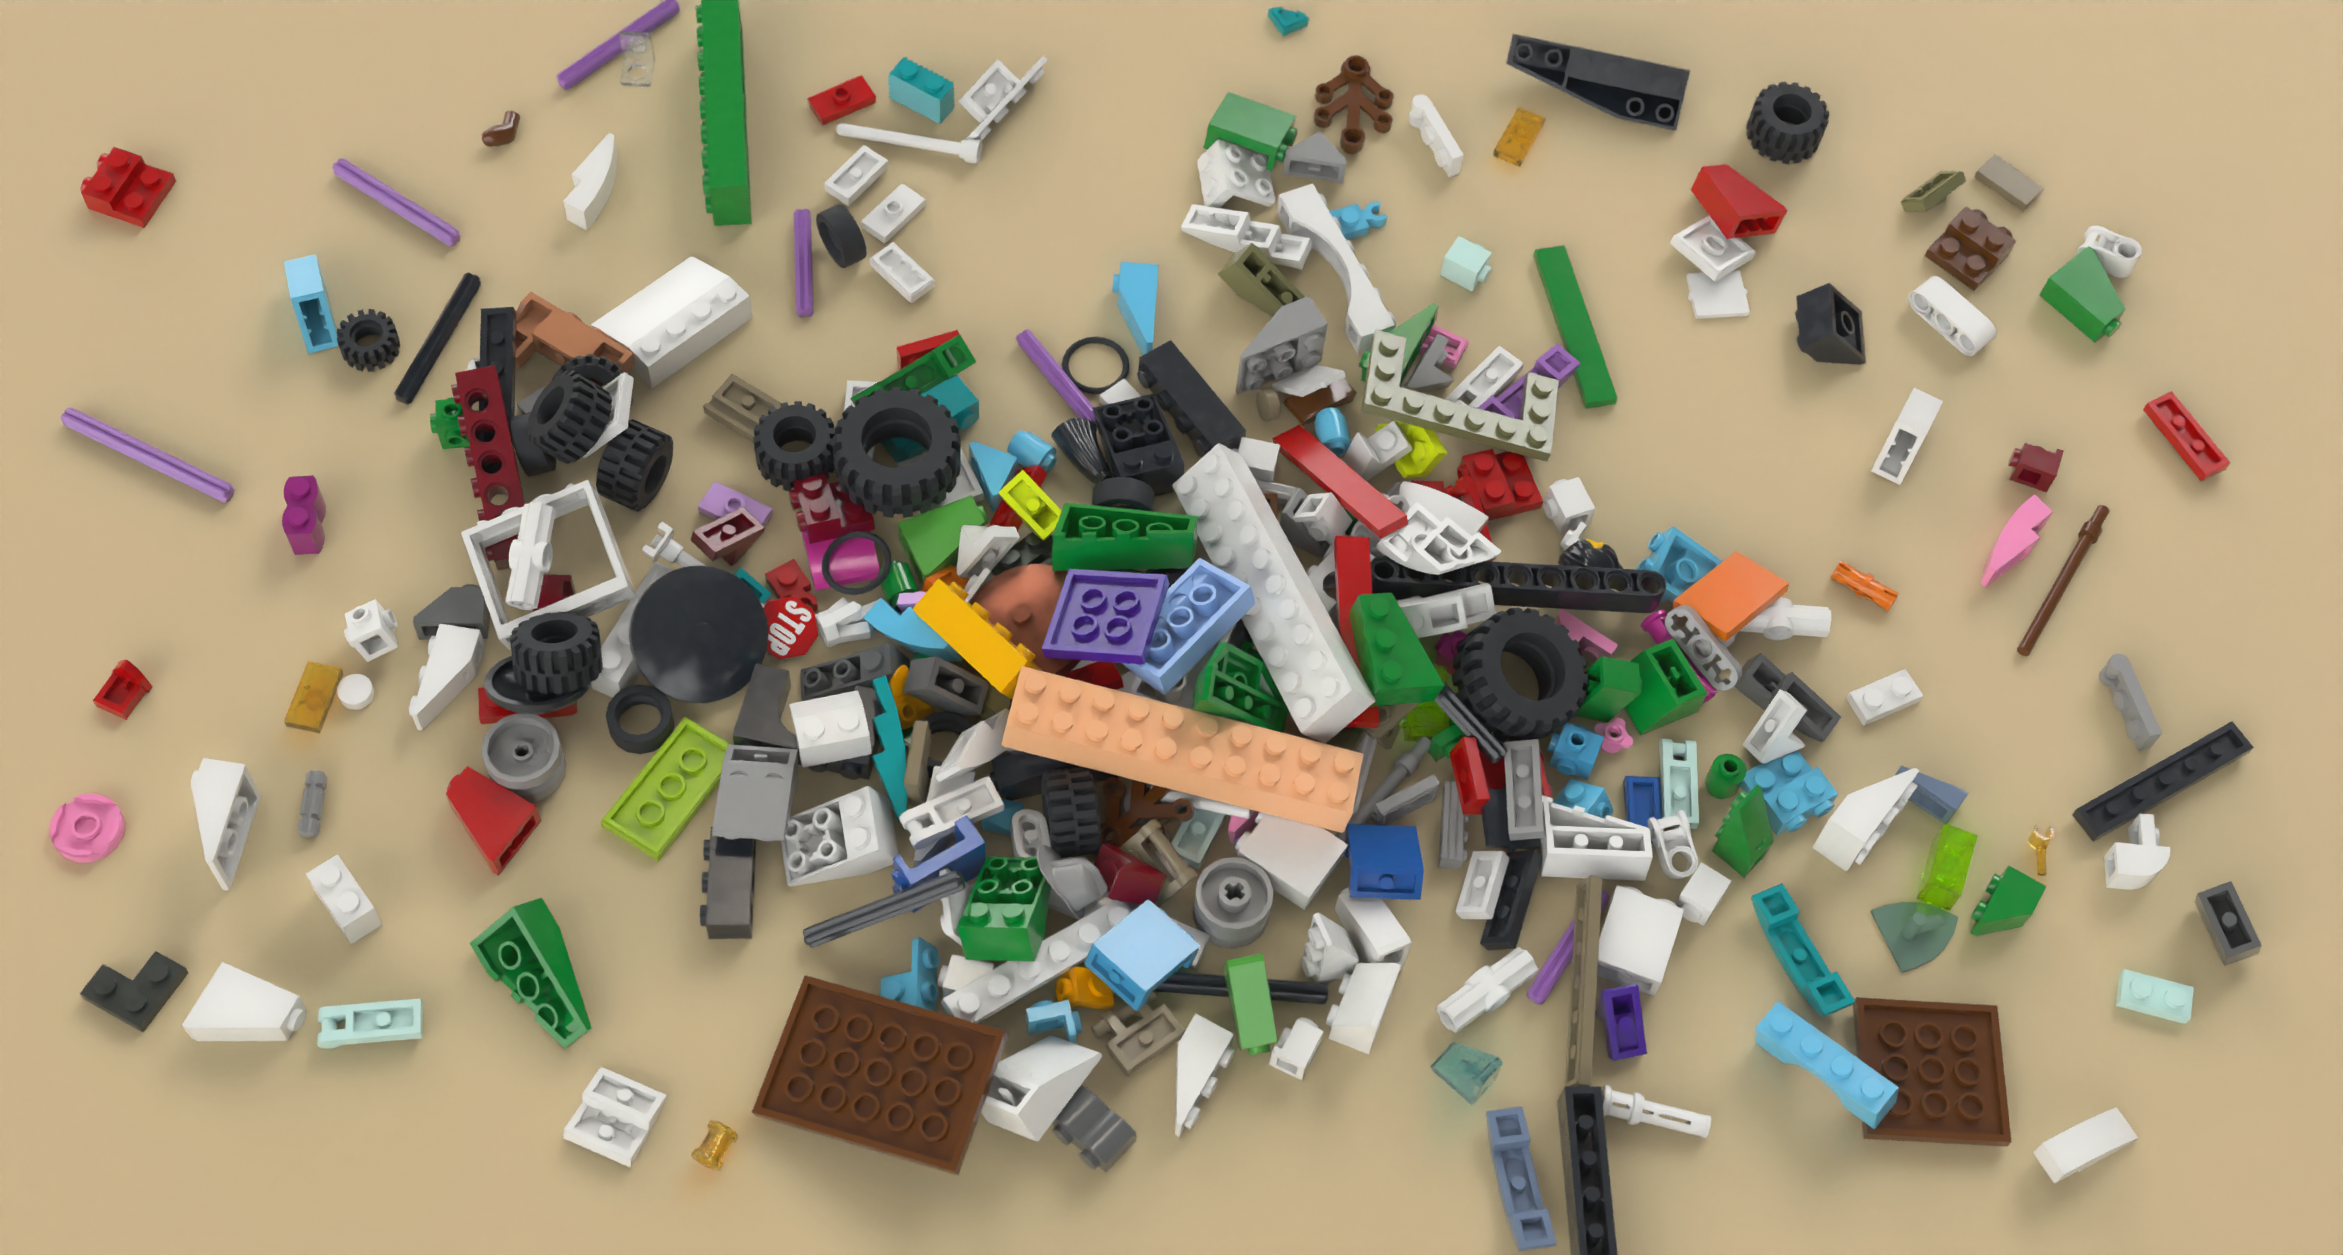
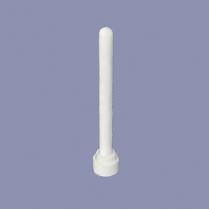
M844 123L838 124L836 127V132L841 136L959 155V158L965 159L966 163L978 164L982 152V140L968 138V140H962L960 143Z

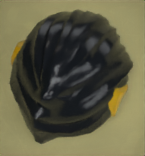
M1587 538L1581 541L1578 540L1573 545H1570L1569 548L1563 551L1558 561L1559 565L1623 569L1615 551L1610 545Z

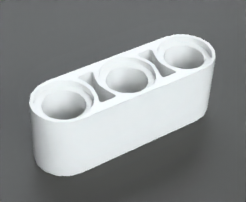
M1938 276L1930 277L1908 295L1911 308L1964 355L1973 356L1996 338L1997 332L1994 324Z

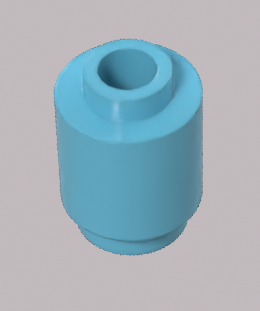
M1325 408L1319 411L1314 422L1317 440L1337 457L1344 455L1351 444L1345 416L1337 408Z
M1018 431L1011 439L1007 448V452L1017 457V462L1025 468L1039 465L1044 471L1049 473L1057 462V457L1055 456L1056 448L1031 432Z

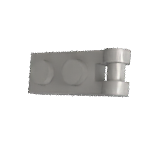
M2114 654L2099 673V680L2104 685L2110 687L2114 705L2121 712L2126 723L2127 734L2134 741L2138 751L2150 749L2161 736V729L2130 661L2123 654Z

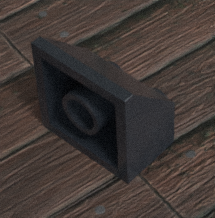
M1830 283L1796 296L1797 310L1795 311V317L1799 326L1797 343L1803 353H1807L1816 362L1854 365L1866 363L1862 311Z

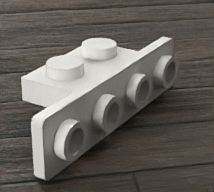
M1043 56L1020 80L997 59L958 101L980 123L965 140H968V138L982 140L992 130L987 125L992 120L998 123L1008 113L1009 109L1006 105L1010 100L1015 104L1027 92L1023 86L1028 81L1033 85L1043 75L1044 71L1041 67L1048 59Z

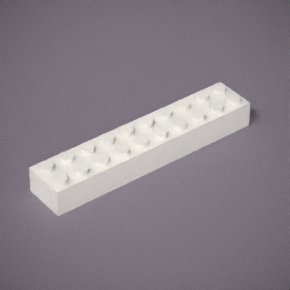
M1218 443L1172 486L1187 515L1198 516L1197 534L1213 565L1251 586L1256 604L1241 619L1301 734L1322 743H1327L1376 700L1243 456Z

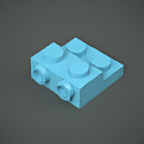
M1673 526L1663 533H1656L1651 538L1647 548L1652 552L1649 558L1646 557L1640 562L1636 570H1651L1660 573L1665 578L1667 584L1660 603L1667 600L1673 602L1723 561Z
M1798 750L1768 763H1761L1746 771V776L1740 785L1747 794L1756 785L1762 788L1770 827L1776 835L1787 829L1789 832L1798 830L1807 822V818L1815 814L1817 817L1827 814L1834 808L1833 802L1838 795L1819 767L1812 770Z

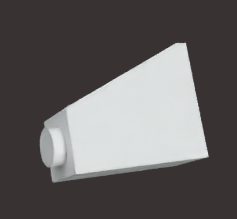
M1913 388L1871 472L1901 485L1943 401Z
M1349 887L1344 889L1338 895L1335 911L1343 927L1347 930L1361 963H1397L1401 965L1400 971L1403 970L1412 942L1381 898L1350 897Z
M222 962L182 1026L190 1038L196 1041H288L293 1031H298L303 1025L307 1009L300 996Z

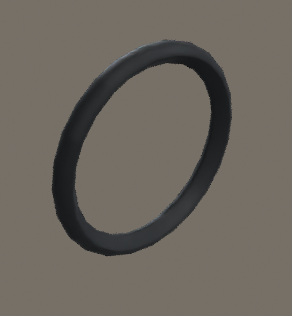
M1087 337L1078 340L1067 349L1062 361L1063 371L1078 389L1090 394H1102L1121 380L1126 379L1130 366L1129 359L1122 347L1114 341L1103 337ZM1090 343L1110 346L1122 359L1123 369L1120 377L1105 387L1093 388L1082 385L1074 379L1069 371V359L1076 349Z
M866 531L844 534L834 540L823 555L822 573L824 579L834 590L846 595H859L872 591L886 579L892 563L891 552L885 541L876 534ZM854 538H867L874 541L881 547L884 553L885 563L880 575L870 584L859 588H847L835 582L829 572V560L833 551L843 542Z

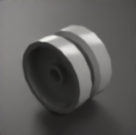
M513 714L502 718L491 726L483 739L481 753L490 779L530 803L546 799L559 788L565 778L567 763L556 729L547 719L535 714Z
M1228 857L1216 860L1206 867L1197 880L1194 898L1193 918L1197 929L1210 935L1209 941L1219 947L1239 948L1250 945L1261 937L1268 925L1274 890L1269 876L1259 865L1244 858Z

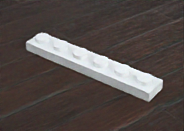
M1113 900L1042 941L1035 962L1007 961L946 996L941 1004L948 1015L979 1023L1062 975L1074 966L1086 961L1092 944L1133 911L1126 902Z

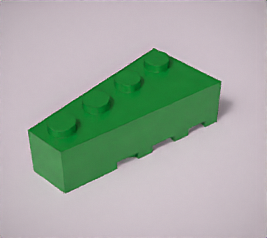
M1065 502L1053 533L1052 571H1068V569L1190 568L1193 565L1196 554L1198 516Z

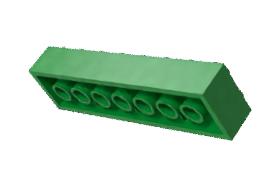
M701 0V5H696L697 23H702L697 28L698 47L703 48L699 49L697 55L699 71H704L700 72L698 81L700 95H705L701 96L699 106L700 117L703 120L702 125H700L702 144H707L703 145V150H701L702 168L708 169L704 170V175H702L706 213L713 214L714 226L752 224L743 31L739 0Z

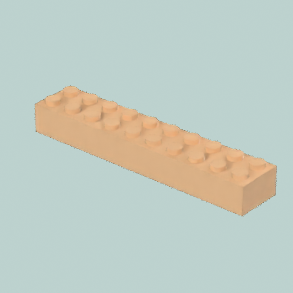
M1024 666L1020 670L1001 744L1003 747L1344 833L1353 813L1363 753Z

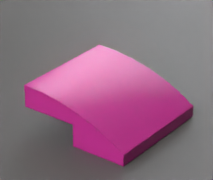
M806 531L802 532L815 591L832 588L824 579L822 560L829 545L837 538L810 544ZM854 538L840 544L833 551L829 560V572L833 580L842 586L876 579L880 572L874 542L867 538Z

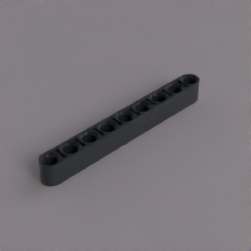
M1378 556L1371 561L1372 594L1392 593L1396 600L1415 596L1425 598L1480 585L1481 583L1478 582L1480 581L1491 585L1494 605L1652 613L1658 608L1667 585L1665 578L1660 573L1651 570L1483 561L1437 575L1405 567L1387 556Z

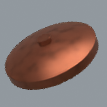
M1030 564L1009 569L989 580L975 594L970 604L973 605L975 602L980 604L991 614L987 619L994 626L999 622L1014 635L1010 639L1014 645L1018 646L1022 643L1036 655L1033 662L1042 669L1041 671L1065 676L1074 669L1081 660L1045 658L1042 651L1067 571H1052L1051 565Z

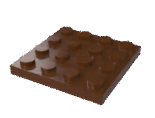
M1856 997L1853 1004L1857 1058L1899 1087L1896 1103L1875 1129L1862 1121L1863 1139L2008 1147L2012 1141L1997 1005Z

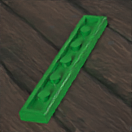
M1565 245L1535 249L1533 257L1564 348L1580 362L1579 368L1573 374L1585 409L1616 404L1617 395Z

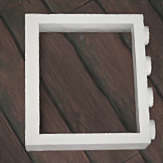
M589 480L576 485L570 483L564 490L554 494L538 496L533 502L554 507L556 510L555 519L589 505L616 578L513 621H510L484 548L519 534L524 506L509 508L501 516L489 521H478L477 526L461 532L498 638L509 650H511L510 636L513 629L518 627V624L522 621L529 620L533 616L550 612H566L590 617L637 597L598 492Z

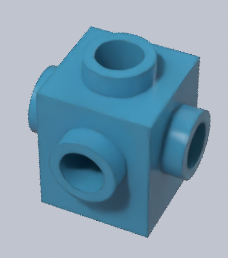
M1566 723L1561 734L1554 732L1547 749V751L1553 753L1549 765L1565 775H1576L1588 780L1604 737L1590 732L1585 726Z

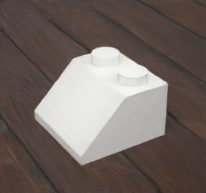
M858 690L789 704L802 768L871 754L870 734Z
M1356 963L1352 975L1345 973L1338 993L1344 995L1340 1006L1332 1005L1326 1021L1327 1025L1332 1026L1328 1039L1369 1054L1391 998L1401 965L1397 963Z

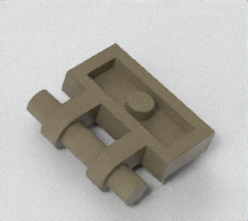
M1154 991L1151 992L1147 1003L1137 1012L1126 1003L1114 1012L1109 1010L1101 1015V1020L1091 1027L1093 1034L1098 1039L1109 1032L1114 1035V1038L1106 1043V1049L1126 1076L1175 1044L1186 1031L1165 1003L1154 1011L1151 1010L1148 1005L1157 1000ZM1133 1015L1140 1017L1141 1020L1127 1029L1122 1024Z

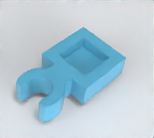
M1372 202L1363 210L1360 209L1357 203L1329 211L1332 217L1338 219L1341 233L1346 240L1367 235L1369 233V226L1380 228L1386 224L1387 220L1386 214L1374 215L1380 211V202Z

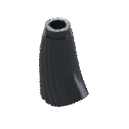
M1071 418L1054 429L1051 438L1076 469L1088 480L1097 485L1099 482L1113 477L1097 442V425L1094 422L1083 418Z

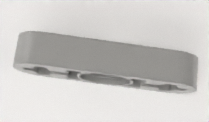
M1680 605L1667 614L1665 618L1667 631L1714 688L1726 691L1740 682L1742 677L1740 664L1695 609L1688 605ZM1685 615L1688 618L1686 626L1679 628L1676 625V622L1679 620L1678 616L1683 617ZM1698 629L1700 632L1688 641L1686 636ZM1698 639H1705L1711 644L1712 652L1710 656L1705 657L1697 653L1695 644ZM1719 655L1722 659L1710 667L1707 663ZM1729 668L1732 672L1729 675V679H1720L1721 669Z

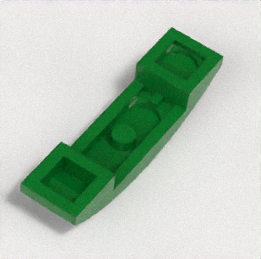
M959 334L850 399L854 406H856L855 400L863 395H866L868 398L873 396L872 391L883 389V392L892 391V387H902V391L909 392L911 388L921 391V394L975 364L976 360Z

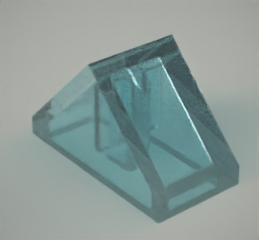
M1453 1042L1430 1067L1435 1074L1468 1103L1473 1105L1495 1082L1503 1062L1499 1057Z

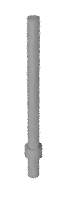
M1422 736L1408 753H1402L1394 763L1395 768L1360 806L1357 812L1350 818L1348 824H1364L1373 814L1375 804L1386 799L1405 776H1411L1419 766L1418 761L1430 749L1431 741L1427 737ZM1345 828V830H1344V833L1338 832V833L1335 835L1337 838H1339V839H1340L1341 841H1343L1344 843H1345L1346 828Z

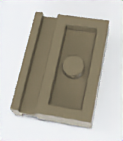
M731 374L713 394V399L703 406L705 414L754 443L755 425H759L760 417L762 415L768 416V410L772 407L776 409L781 408V403L734 374Z

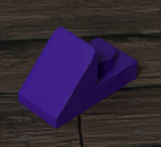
M1638 984L1602 990L1595 1014L1597 1018L1604 1022L1608 1057L1615 1061L1647 1054Z

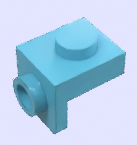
M1572 778L1553 802L1572 809L1576 805L1585 808V813L1606 819L1607 815L1611 816L1613 813V807L1604 788Z
M1048 1000L1040 1001L1033 1004L1031 1008L1026 1009V1025L1029 1035L1064 1028L1067 1041L1076 1044V1035L1082 1032L1078 1011L1071 1012L1069 1000L1056 1003Z

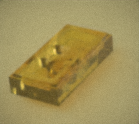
M1518 107L1496 145L1493 156L1521 167L1543 128L1546 118Z
M310 661L307 662L284 719L286 727L315 733L321 732L338 684L343 676L341 668Z

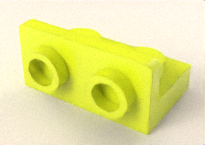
M1394 420L1399 424L1413 448L1412 451L1394 462L1397 471L1403 478H1426L1447 455L1446 449L1435 431ZM1378 424L1375 431L1378 432L1388 424Z

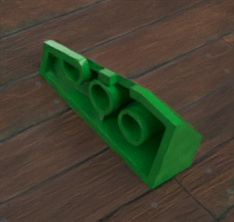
M542 898L512 907L470 942L487 974L496 982L501 980L513 991L511 997L518 1004L524 1002L535 1013V1020L564 1048L570 1047L592 1029L560 927Z

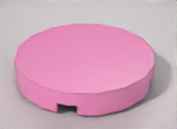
M81 794L74 797V800L67 805L64 803L57 809L50 822L49 834L56 850L66 859L78 863L94 862L107 857L119 846L124 837L126 822L120 808L110 798L99 794Z

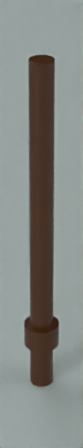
M2098 505L2091 519L2083 524L2078 533V542L2017 648L2019 654L2023 656L2030 655L2088 549L2100 537L2102 533L2101 526L2110 512L2106 506Z

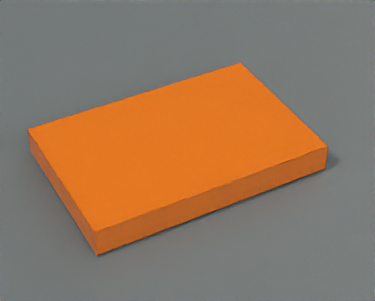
M1735 551L1673 601L1672 609L1680 605L1692 607L1713 633L1726 642L1788 592L1789 583Z

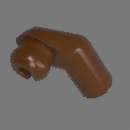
M507 111L502 124L492 126L482 133L483 143L488 147H493L514 141L520 115L514 111Z

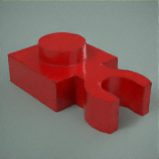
M795 559L765 573L766 582L778 599L795 596L803 603L810 605L814 612L818 610L816 597L808 592L812 590L811 583Z

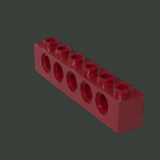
M495 365L456 372L457 384L451 385L455 405H462L463 415L457 416L461 435H468L470 446L464 447L468 467H475L476 478H471L474 497H481L483 509L477 510L479 521H489L501 516L509 508L523 507L526 504L499 376ZM477 401L488 402V406L482 411L471 409ZM484 432H493L495 434L494 438L489 442L478 440L479 436ZM490 463L502 465L501 469L496 473L489 474L484 471ZM497 494L508 496V500L502 505L491 503L492 498ZM519 534L485 548L488 561L494 560L498 570L510 568V546L513 540L518 539Z

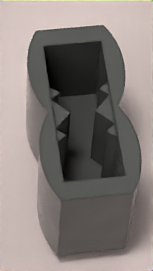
M1083 1085L1077 1089L1052 1123L1054 1135L1063 1144L1068 1146L1072 1143L1081 1150L1079 1154L1081 1159L1094 1170L1099 1167L1104 1172H1107L1136 1142V1132Z

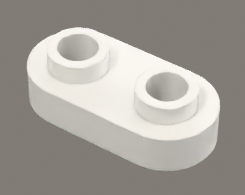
M1023 809L1013 815L1010 833L1014 857H1037L1036 851L1039 846L1047 845L1051 847L1047 822L1040 812L1032 809Z

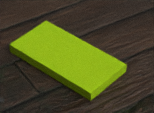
M685 716L601 820L602 827L655 860L660 861L719 786L725 753L728 745L732 744Z

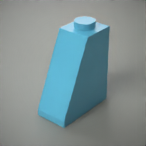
M316 254L285 261L284 266L290 299L308 354L338 347L336 339L338 338L336 334L337 329Z

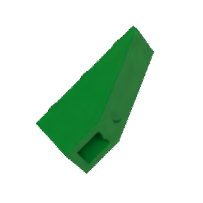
M1756 785L1748 794L1742 791L1730 805L1732 809L1722 820L1724 824L1714 835L1718 841L1712 851L1744 878L1766 856L1774 842L1762 788L1759 785Z

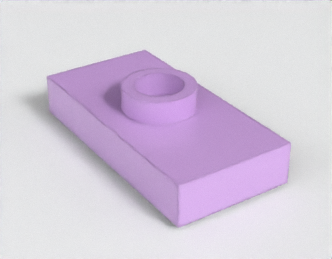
M716 481L698 505L700 513L715 520L744 507L764 527L773 515L771 507Z

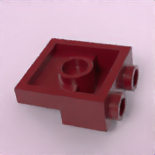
M826 474L793 481L794 490L789 491L792 509H799L800 512L796 513L800 532L806 531L810 544L839 538L849 532L875 530L872 513L865 511L863 503L860 506L854 504L850 500L849 494L844 493L841 489L839 481L828 483Z

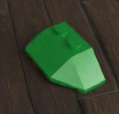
M1220 642L1197 676L1192 710L1284 733L1288 707L1282 696H1280L1278 688L1263 661L1227 642Z

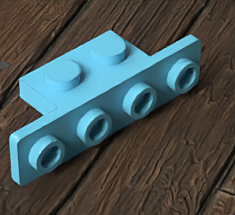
M921 937L914 938L912 940L911 971L881 978L880 996L936 1012V1001L939 996L937 967L940 962L937 948Z

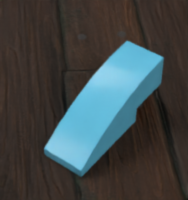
M880 598L863 617L887 638L913 653L919 652L931 657L937 656L945 661L961 662L963 659L910 606L901 615L894 607Z

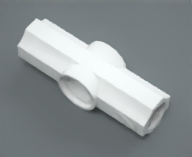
M538 502L524 504L518 539L513 540L509 550V565L512 570L505 601L509 606L522 610H532L538 607L544 573L549 572L553 558L550 540L556 510L552 506Z
M1780 597L1740 631L1764 633V636L1770 640H1785L1793 635L1827 637L1830 633L1831 610L1828 607L1793 605L1791 600Z
M1517 947L1493 966H1484L1476 971L1465 982L1464 987L1437 1006L1436 1011L1440 1016L1441 1022L1448 1030L1457 1033L1482 1013L1486 1012L1489 1014L1496 1010L1510 997L1512 991L1537 974L1538 968L1534 958L1527 950Z

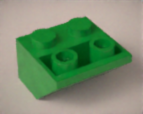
M1674 638L1645 649L1629 661L1639 663V673L1643 686L1641 694L1624 709L1640 736L1699 712L1707 692Z

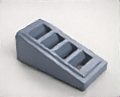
M1901 766L1895 775L1911 769ZM1919 772L1913 780V783L1918 786L1908 800L1947 825L1969 793Z

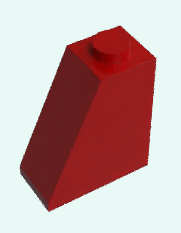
M1727 164L1703 166L1690 189L1727 239L1775 234L1788 211L1785 206Z
M468 766L460 775H455L448 784L446 796L452 810L492 872L499 876L541 822L537 807Z

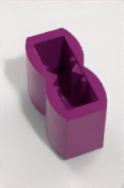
M314 475L289 477L284 486V499L287 504L282 517L284 532L295 555L319 554L325 541L324 530L321 525L326 514L324 498Z

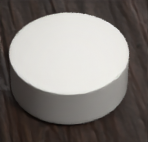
M351 674L339 682L337 695L344 707L351 710H359L372 702L374 688L366 676Z

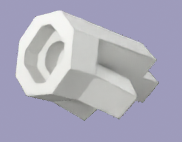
M842 597L829 609L815 614L816 624L824 644L829 648L844 642L871 638L874 629L863 617L877 601L861 606L854 601L851 602Z

